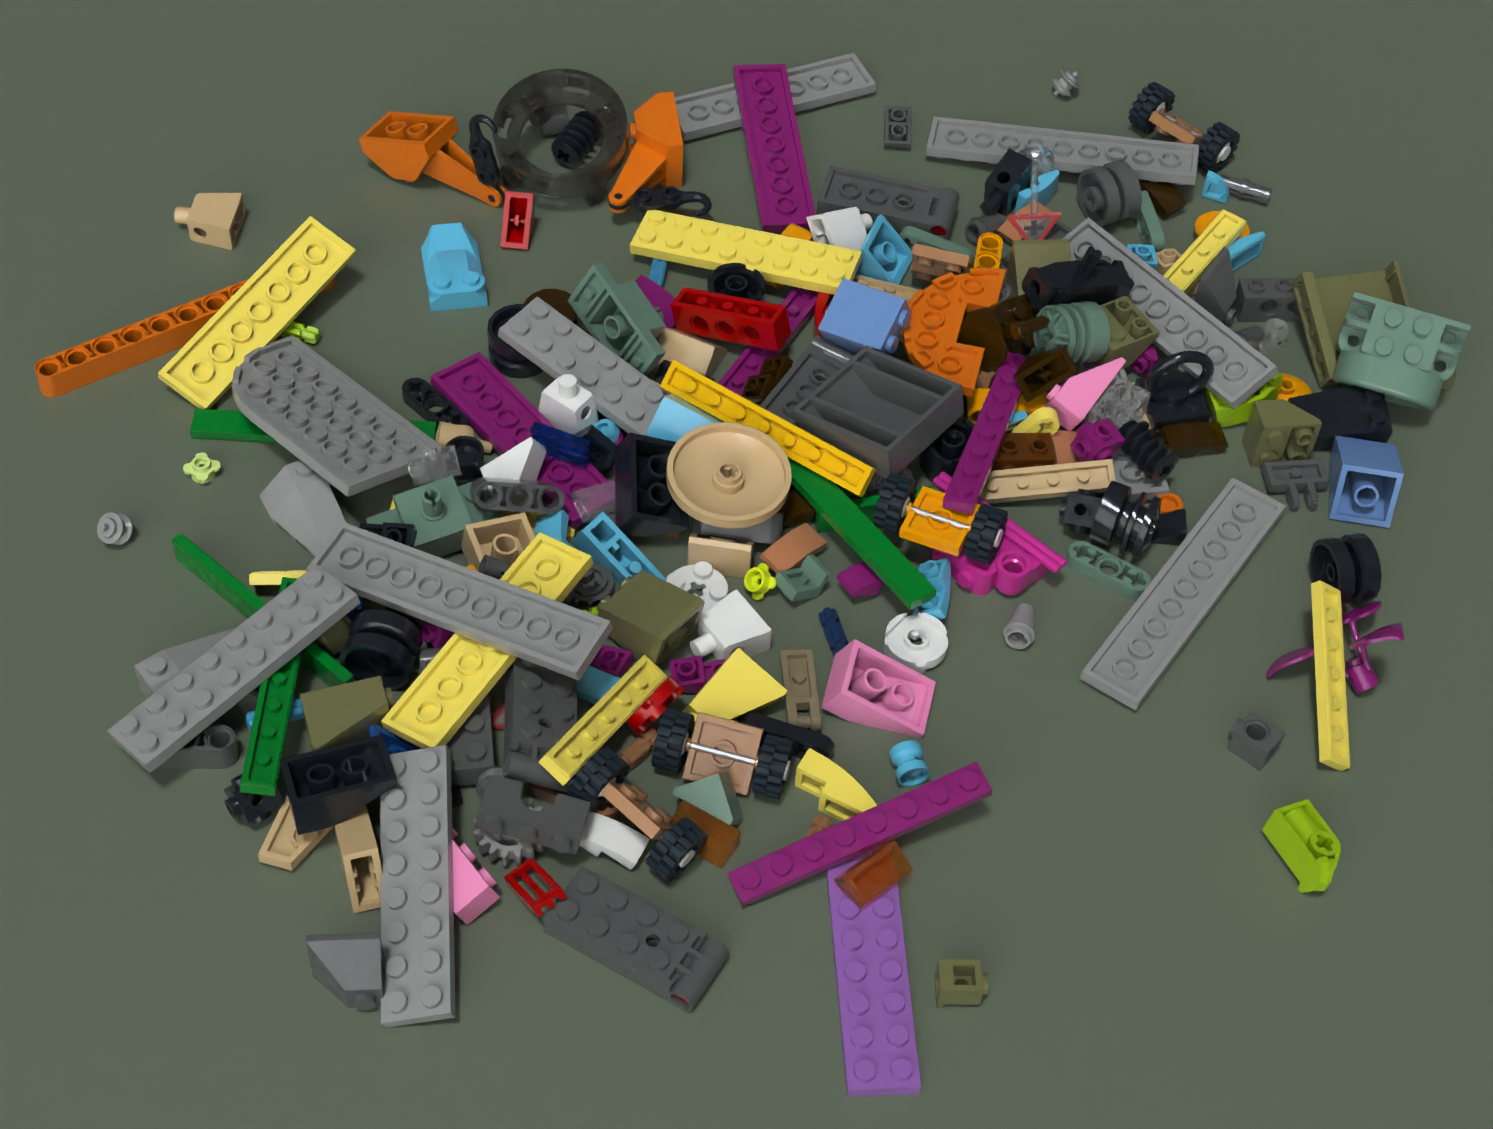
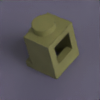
M938 958L934 974L936 1008H944V1005H980L982 996L988 995L989 991L988 973H982L981 959Z

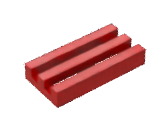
M533 858L528 859L503 877L508 887L537 917L544 914L541 908L545 905L549 909L555 906L553 902L555 898L558 897L562 901L567 897L562 887ZM531 869L550 890L545 893L526 871ZM519 877L538 899L534 900L515 879Z

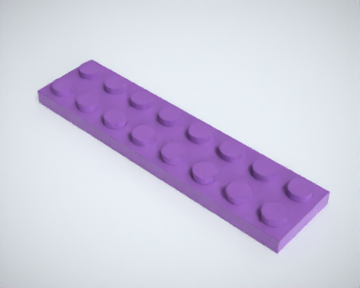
M893 840L825 870L847 1097L914 1095L921 1092Z

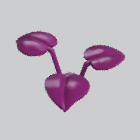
M1381 601L1367 604L1362 608L1353 609L1342 615V625L1349 622L1354 640L1349 647L1350 649L1356 648L1358 654L1345 661L1347 665L1345 668V678H1349L1355 693L1365 691L1380 683L1368 658L1366 645L1388 640L1404 641L1402 623L1381 627L1359 639L1356 628L1358 619L1373 615L1382 606ZM1314 645L1293 650L1279 657L1271 664L1267 671L1268 681L1276 671L1313 656Z

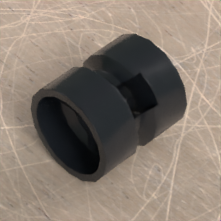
M458 436L447 442L444 447L446 477L453 475L457 487L473 482L478 478H483L480 470L485 465L482 443L470 436Z

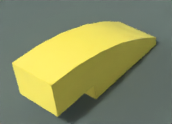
M811 748L808 749L797 766L795 786L819 797V811L842 822L877 806L872 797L849 773L829 758Z

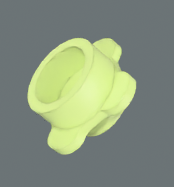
M202 452L196 454L190 463L184 464L183 471L185 474H191L192 480L196 483L204 484L215 478L216 471L220 470L221 464L218 460L208 458V455Z

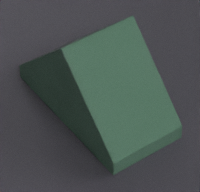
M729 772L717 773L676 787L672 793L730 826L741 824L743 820Z

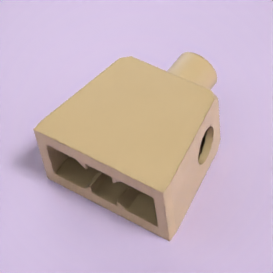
M198 193L195 195L191 208L176 207L174 213L175 223L187 224L192 241L233 250L246 215L243 193Z

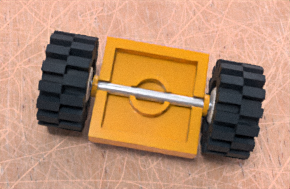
M893 473L887 477V481L883 484V490L879 493V500H877L875 505L877 508L874 510L873 523L876 527L899 534L901 538L957 557L965 544V557L988 565L992 563L996 557V552L1000 548V542L1003 540L1002 536L1008 521V511L984 503L976 505L973 515L944 508L942 506L945 493L922 486L916 498L914 497L917 493L916 481Z

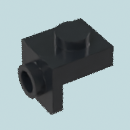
M591 424L572 436L569 444L590 460L591 464L600 473H606L612 468L615 459H613L615 455L614 448L617 445Z

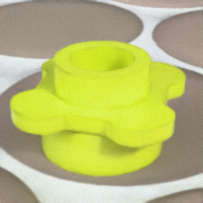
M760 563L757 567L749 569L744 577L745 588L752 592V598L757 601L762 600L764 594L770 589H774L777 583L776 578L772 577L769 573V566L765 563Z

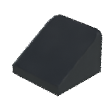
M1178 509L1160 514V521L1152 543L1180 545L1187 534L1186 510Z

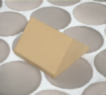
M665 327L658 339V343L665 351V355L652 371L657 373L663 360L670 362L676 360L710 377L726 355L727 348L677 329Z
M692 533L688 541L687 565L706 561L723 576L744 579L747 571L751 569L755 542Z

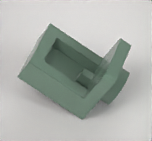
M811 554L806 556L800 568L778 571L775 576L776 585L782 590L784 596L791 601L815 598L819 596L830 576V572Z

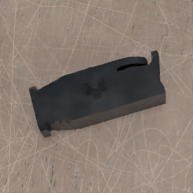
M1090 246L1082 260L1055 262L1040 268L1030 267L1022 281V290L1036 310H1041L1047 305L1071 304L1084 301L1096 302L1098 305H1102L1123 296L1128 297L1135 283L1128 276L1122 261L1113 260L1111 264L1104 259H1100L1102 252Z

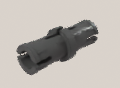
M1220 173L1219 176L1226 182L1230 194L1238 196V199L1241 200L1245 198L1264 205L1268 204L1272 188L1256 185L1246 178L1241 180Z

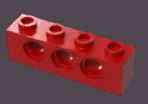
M683 287L670 304L676 329L687 334L773 351H779L791 334L787 309L783 305Z

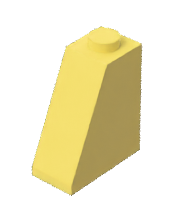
M737 648L682 712L694 715L693 728L695 727L699 712L735 721L744 717L747 713L756 712L777 702L786 694L787 690L740 648Z

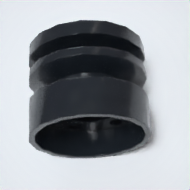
M1112 480L1098 508L1089 541L1109 547L1116 536L1121 537L1120 552L1125 553L1130 542H1134L1131 556L1139 559L1145 548L1150 545L1161 517L1160 507L1162 498L1154 496L1149 507L1146 508L1144 506L1148 493L1142 492L1135 503L1130 502L1132 487Z

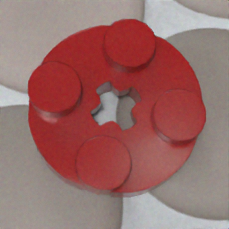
M670 675L625 723L638 736L641 735L667 709L670 702L672 703L685 689Z

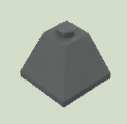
M1223 247L1200 279L1194 301L1224 325L1230 326L1237 313V310L1233 309L1237 295L1229 249Z
M380 932L306 935V946L312 974L319 983L348 1008L371 1010L375 1007H381L384 985V952Z

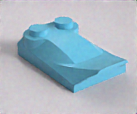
M461 222L432 225L421 246L430 311L488 306L485 278L483 276L477 241L469 234Z

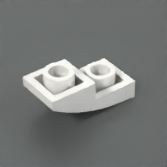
M589 811L579 846L596 857L601 852H604L631 870L637 864L650 839L625 824Z

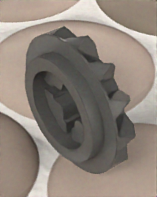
M593 562L594 564L576 585L573 598L577 604L583 601L591 606L594 601L601 602L607 595L612 594L614 578L607 568ZM594 578V586L583 589V584L589 583Z

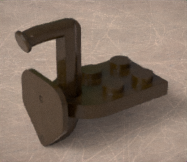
M1022 294L997 302L989 308L985 307L970 311L966 316L957 343L985 348L981 367L998 366L1006 361L1008 352L1023 356L1030 354L1032 347L1035 348L1033 333L1047 328L1050 319L1045 316L1036 317L1040 310H1036L1027 295Z

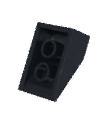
M1352 385L1288 399V402L1321 420L1322 426L1314 448L1332 450L1335 435L1387 443L1393 433L1385 394Z
M382 734L279 759L298 835L333 827L397 785V778Z

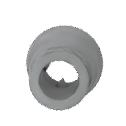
M1019 604L1003 630L1005 641L1012 648L1024 649L1035 639V609L1030 604Z

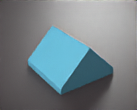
M882 214L876 218L859 250L862 251V260L856 274L899 285L913 259L912 250Z
M670 394L663 397L645 436L677 442L682 436L695 428L723 421L682 398Z

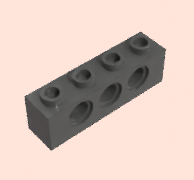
M1239 278L1236 288L1237 298L1234 309L1237 310V322H1302L1292 288V283L1296 278Z

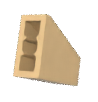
M365 805L334 825L354 914L381 907V874L383 873L376 839Z

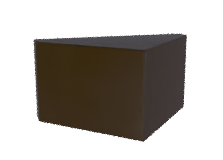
M1060 346L1027 357L1013 377L1025 401L1030 402L1056 384L1077 373V370L1065 346Z

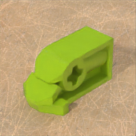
M1278 372V374L1234 410L1205 387L1206 403L1214 422H1219L1221 428L1248 422L1254 401L1276 400L1283 384L1282 374Z
M1309 799L1275 809L1262 828V831L1299 880L1300 884L1297 888L1300 893L1325 891L1332 881L1341 853V844Z

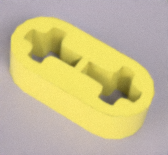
M1050 407L1039 408L1018 424L1011 433H1051L1052 436L1060 427L1057 411Z

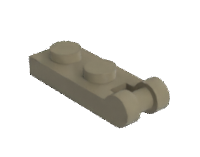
M812 649L780 650L779 659L782 685L787 690L784 695L786 722L802 728H810L812 731H821V714ZM797 710H808L809 715H797Z

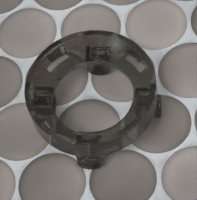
M574 69L541 71L522 79L512 86L500 100L493 117V122L498 129L497 133L492 132L500 164V175L508 190L520 186L531 193L552 198H567L581 195L589 206L598 205L608 196L606 182L616 174L625 160L629 146L627 114L623 102L615 90L605 81L587 72ZM564 87L588 90L590 94L587 96L578 92L564 91ZM552 106H576L594 116L596 126L604 141L600 152L588 165L572 172L554 173L534 166L524 156L520 148V136L528 120L533 126H540L546 123L552 116ZM507 118H511L507 139L501 138L499 134L500 128H504Z

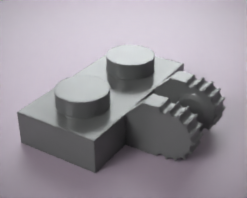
M1322 459L1264 462L1262 467V473L1269 493L1286 492V501L1291 510L1300 508L1298 491H1304L1306 506L1309 509H1316L1319 501L1316 490L1327 489L1330 482Z

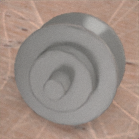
M1061 69L1062 77L1059 80L1056 78L1052 79L1054 82L1053 87L1056 89L1053 94L1055 96L1061 94L1062 96L1067 95L1071 97L1070 90L1073 87L1080 88L1078 85L1079 80L1076 77L1079 73L1076 70L1072 73L1069 70L1066 72Z
M106 513L100 518L97 525V533L100 540L107 544L123 545L131 538L133 532L132 522L125 514Z

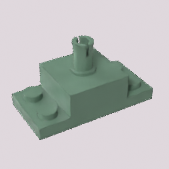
M602 262L594 263L567 301L593 338L648 377L665 355V351L656 340L666 326L663 322V312L657 313L660 308L651 305L634 280L617 284Z
M452 475L393 495L394 509L365 519L367 524H383V522L413 524L415 529L412 547L431 555L442 557L462 550L461 545L465 525L501 517L498 510L484 509L471 499L469 490L473 482L457 487ZM487 486L480 490L479 498L481 501H487L492 497Z

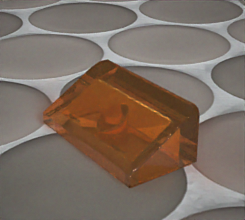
M683 800L678 806L671 823L673 825L677 824L681 818L687 816L708 835V839L697 856L722 869L739 846L741 832Z
M896 841L882 844L835 877L834 881L857 907L861 908L913 869Z

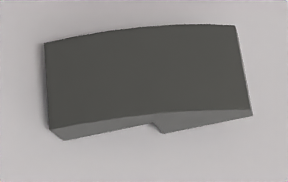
M885 106L884 146L911 148V107Z

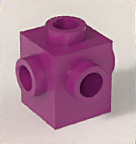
M1106 418L1094 423L1086 422L1077 429V435L1070 446L1082 462L1113 459L1126 440L1111 420Z

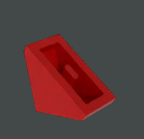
M506 191L500 247L529 250L535 225L534 194Z

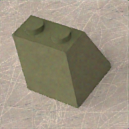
M1069 239L1013 240L1005 279L1009 299L1025 294L1022 290V281L1030 267L1040 268L1055 262L1071 261Z
M641 570L635 577H627L621 583L615 595L612 597L607 595L597 606V616L611 621L613 630L609 636L625 650L632 651L635 659L639 660L645 654L659 667L694 635L705 601L694 594Z
M381 676L300 694L311 751L370 737L369 727L375 724L383 728L381 720L394 706L391 688L383 687Z

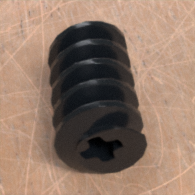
M579 111L574 115L552 143L551 150L557 162L570 169H574L579 165L580 161L584 159L585 155L588 154L600 138L602 123L598 117L588 111Z
M1135 420L1123 424L1118 430L1126 440L1121 447L1122 452L1129 457L1131 462L1136 464L1139 470L1143 471L1144 476L1150 479L1151 483H1158L1165 479L1178 463L1179 455L1175 452L1171 453V446L1164 445L1162 437H1156L1157 432L1154 429H1149L1148 422L1142 421L1137 423Z

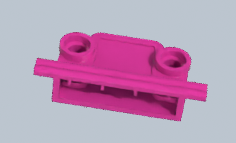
M943 471L933 479L932 485L946 493L952 477ZM979 498V501L977 503L980 505H982V503L990 505L982 498ZM1009 518L1005 526L1006 530L1002 536L1003 540L999 545L1000 548L990 565L965 557V544L958 557L931 548L930 560L935 561L948 558L951 567V577L961 587L968 589L976 595H986L995 587L1006 595L1019 594L1032 582L1040 580L1048 573V570L1056 574L1068 563V560Z

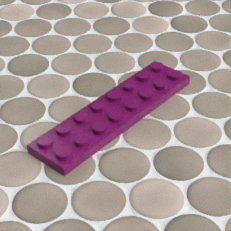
M786 65L733 66V79L761 231L769 233L783 232L791 223L810 231L806 217L816 214Z
M480 352L431 375V385L468 417L469 424L486 441L491 443L492 448L499 455L504 454L529 437H532L545 447L546 455L536 481L551 483L563 492L565 502L561 509L569 515L568 526L572 529L594 519L602 511L605 513L615 507V487L577 449L570 445V442ZM548 490L544 492L541 498L549 505L554 499V492Z

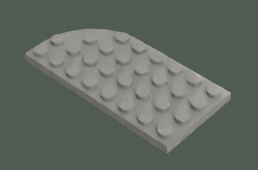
M293 335L271 342L265 347H258L244 356V362L239 367L236 366L233 372L232 395L239 410L251 422L347 497L444 460V447Z

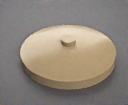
M729 422L703 425L686 433L673 446L668 457L666 469L667 487L676 504L694 519L721 528H745L757 525L771 518L784 505L790 491L792 479L788 457L775 440L753 427Z

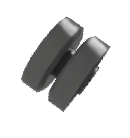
M1123 160L1113 161L1103 166L1083 170L1079 175L1077 194L1080 207L1086 219L1089 217L1100 227L1114 224L1116 221L1134 218L1140 212L1142 205L1140 183L1135 171L1127 162Z

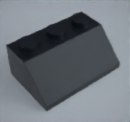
M630 432L614 448L616 526L624 534L649 537L684 531L689 528L688 514L676 504L666 482L668 457L676 442Z

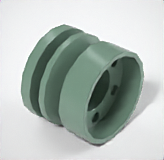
M1084 301L1071 304L1047 305L1037 314L1036 317L1045 316L1050 319L1047 328L1033 333V340L1038 354L1065 346L1072 362L1082 364L1096 362L1102 359L1107 352L1110 343V325L1103 308L1096 302Z

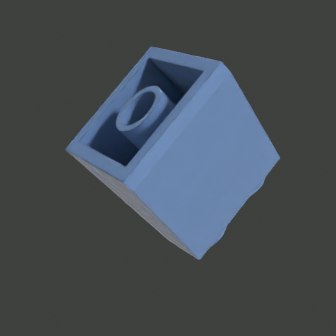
M843 278L818 330L824 339L855 354L867 346L890 356L898 347L902 329L906 328L911 320V310L904 298Z
M1335 435L1329 459V519L1390 528L1404 476L1394 444Z

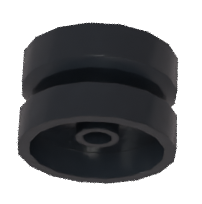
M527 304L505 306L496 311L488 321L489 360L501 374L510 378H529L544 371L498 337L499 328Z
M1348 534L1340 539L1335 537L1318 539L1313 543L1309 559L1312 583L1320 580L1340 590L1341 605H1346L1350 601L1356 603L1370 601L1377 597L1381 588V564L1377 550L1372 540L1366 534Z
M372 609L357 614L350 628L349 637L340 654V664L354 675V680L356 681L381 676L384 688L390 687L391 690L405 686L410 679L414 668V661L423 643L421 632L407 618L392 611Z

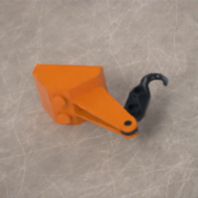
M658 92L634 111L633 123H629V138L633 140V144L628 145L629 157L609 193V209L614 213H623L631 206L641 212L660 209L674 210L686 203L699 202L704 207L696 211L694 215L696 217L706 215L712 207V202L707 195L696 191L685 192L676 188L682 187L684 145L674 92ZM657 184H660L663 187H665L652 189Z
M389 111L359 138L363 153L393 179L413 182L418 180L424 173L476 197L492 207L499 206L505 200L506 190L498 183L501 175L492 144L484 138L479 126L480 123H485L491 128L493 133L498 132L496 124L486 115L476 114L469 122V152L472 158L453 141L459 132L454 116Z

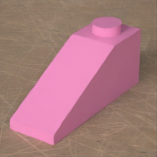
M1122 357L1070 377L1061 386L1056 384L1045 396L1049 401L1044 407L1054 408L1057 411L1060 425L1066 430L1071 431L1084 419L1126 360Z

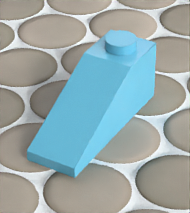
M603 511L571 540L580 551L591 555L593 562L607 568L612 573L614 580L619 584L629 576L635 577L641 570L666 581V578Z

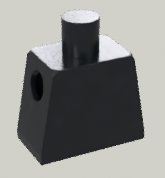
M1010 148L986 179L984 201L980 205V209L984 214L989 216L997 212L1003 216H1008L1015 209L1018 192L1030 188L1032 159Z

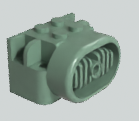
M1354 292L1337 340L1336 348L1339 357L1333 372V381L1342 387L1354 385L1385 394L1386 401L1431 411L1437 405L1444 382L1453 375L1466 336L1472 325Z

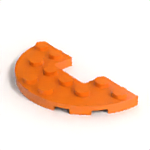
M970 268L969 273L954 276L951 272L932 280V285L926 289H919L908 303L911 310V320L908 326L902 329V340L909 359L916 367L961 384L962 392L965 396L973 397L985 352L983 347L957 343L966 311L970 312L985 307L989 308L991 305L999 302L1006 275L1005 269Z

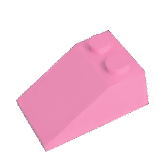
M854 639L834 656L821 708L848 722L921 738L925 733L936 682Z

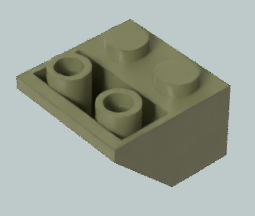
M1123 296L1100 305L1108 317L1110 343L1103 358L1095 362L1098 366L1122 357L1126 362L1121 369L1128 367L1159 337V330L1127 296Z
M1284 399L1254 401L1241 440L1250 467L1263 466L1264 462L1308 460L1322 426L1321 420Z

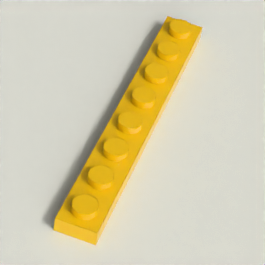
M676 360L672 361L660 385L663 389L723 422L743 424L762 431L780 445L787 457L858 496L863 497L877 470Z

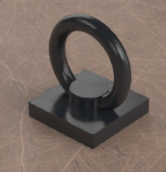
M1199 351L1178 352L1159 361L1149 371L1147 377L1136 378L1134 387L1152 429L1158 430L1164 426L1185 422H1209L1211 413L1201 393V390L1208 385L1214 374V363L1208 355ZM1183 363H1198L1202 366V372L1196 380L1188 371L1162 375L1170 368Z

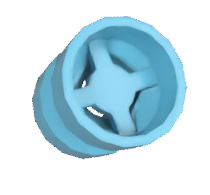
M913 740L903 741L891 748L889 756L892 764L897 767L895 775L899 785L912 787L922 784L929 778L930 771L927 763L922 760L924 753L919 742Z

